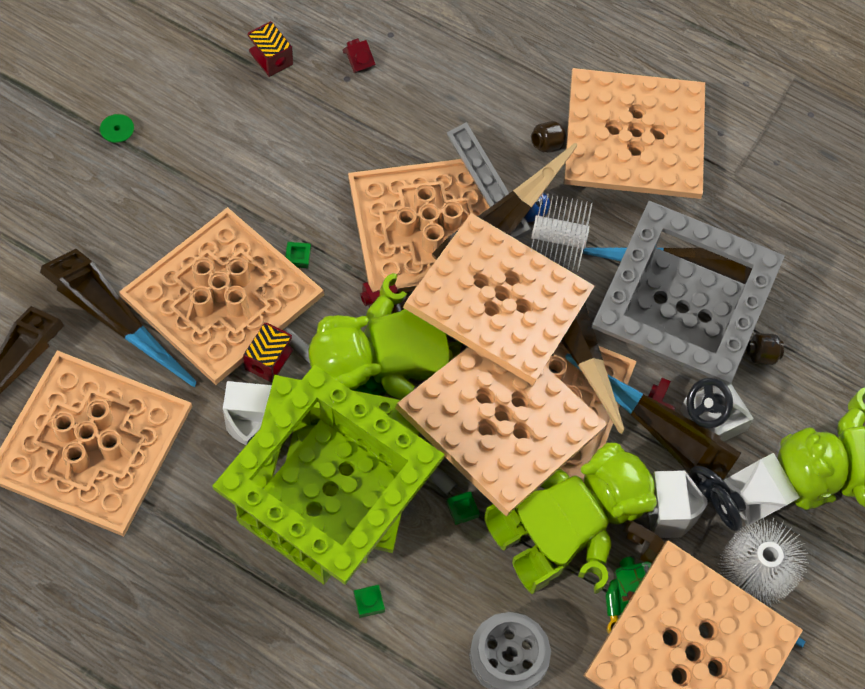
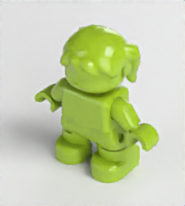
M392 273L384 279L380 288V296L367 310L366 316L350 317L335 315L325 316L320 320L317 333L310 342L308 354L311 368L316 365L351 390L357 389L370 379V376H374V380L377 383H382L387 394L402 400L414 390L415 386L408 381L410 378L426 381L460 354L463 343L459 341L448 343L446 337L448 334L406 309L391 314L394 305L401 303L407 295L404 291L399 294L391 292L389 286H393L397 280V274ZM366 326L365 331L363 332L361 328Z
M865 388L860 389L849 401V411L839 420L837 425L838 437L829 432H816L814 428L809 427L794 434H789L782 439L777 459L800 497L795 500V504L798 507L809 510L828 502L833 503L836 501L835 493L840 491V489L843 495L855 497L858 503L865 507V426H863L865 422V404L863 402L865 399Z
M607 442L602 448L597 450L588 463L581 467V472L585 474L584 482L579 476L570 477L566 472L559 469L540 486L545 490L534 491L509 515L505 516L494 504L487 507L485 523L493 539L502 550H506L518 543L522 536L528 534L535 543L531 549H526L514 556L512 560L518 578L529 593L534 594L547 586L549 581L560 576L561 572L568 566L576 554L586 547V560L588 563L582 566L578 577L583 578L589 572L596 574L599 577V582L593 588L594 594L600 593L608 580V571L604 565L612 546L606 531L608 524H622L627 520H635L645 512H652L657 504L654 495V479L639 457L625 452L618 443Z

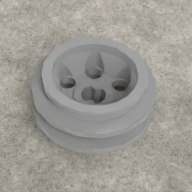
M506 612L495 614L481 623L473 635L469 659L472 672L480 684L487 689H533L539 685L549 668L551 648L548 636L537 622L523 614ZM504 634H513L514 638L511 640L506 639ZM489 641H495L497 647L495 649L488 648L487 643ZM526 641L531 649H524L522 643ZM505 654L513 656L512 662L504 660ZM494 660L496 668L489 661ZM524 661H530L532 663V667L529 669L523 668L522 663Z

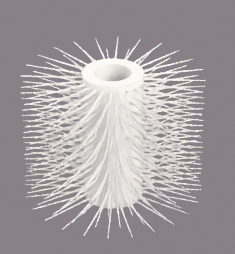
M577 202L572 222H568L571 206L567 221H564V215L562 220H559V215L558 219H554V215L553 218H549V214L548 217H544V214L543 216L536 215L532 233L533 243L534 239H537L538 243L539 240H542L543 243L544 241L556 243L555 259L558 244H561L559 263L563 245H566L564 264L568 246H571L568 269L573 247H576L573 269L578 248H581L578 264L579 270L583 249L586 247L590 226L588 224L592 203L586 225L583 224L587 202L582 224H578L582 202L577 223H573Z
M765 522L764 536H762V525L760 531V527H757V534V530H754L751 535L749 531L747 534L745 532L744 534L742 533L741 537L739 536L738 538L739 540L730 548L734 550L731 551L732 555L723 557V559L728 558L724 562L731 561L726 563L728 565L724 568H733L726 569L731 570V572L726 573H729V576L734 575L732 576V579L735 581L734 584H739L738 587H740L747 580L741 589L747 585L746 588L748 589L744 591L748 592L749 590L751 594L753 591L752 596L756 598L757 591L760 602L761 591L764 600L765 595V599H768V592V596L775 592L776 598L781 594L782 590L788 589L787 587L789 586L787 585L792 584V580H794L792 576L797 577L792 568L799 564H793L803 562L789 563L793 559L798 561L792 555L806 554L790 552L792 551L790 546H792L793 539L786 543L789 539L787 538L779 546L784 539L783 537L778 542L783 532L779 534L777 531L778 535L776 534L775 536L773 533V536L771 534L770 537L771 530L769 529L768 531L767 525V533L765 535Z

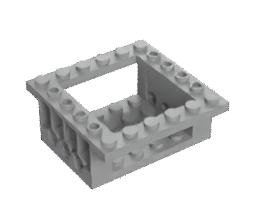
M648 201L595 317L592 328L702 375L716 378L730 386L785 255ZM661 232L752 268L746 284L658 249L657 246ZM662 294L666 297L667 302L658 304L655 302L654 296ZM680 303L686 304L689 311L687 313H680L677 311L676 305ZM703 312L710 315L711 321L707 323L701 322L698 315Z

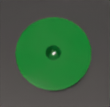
M123 114L110 115L100 125L102 137L113 143L126 141L134 132L133 121Z

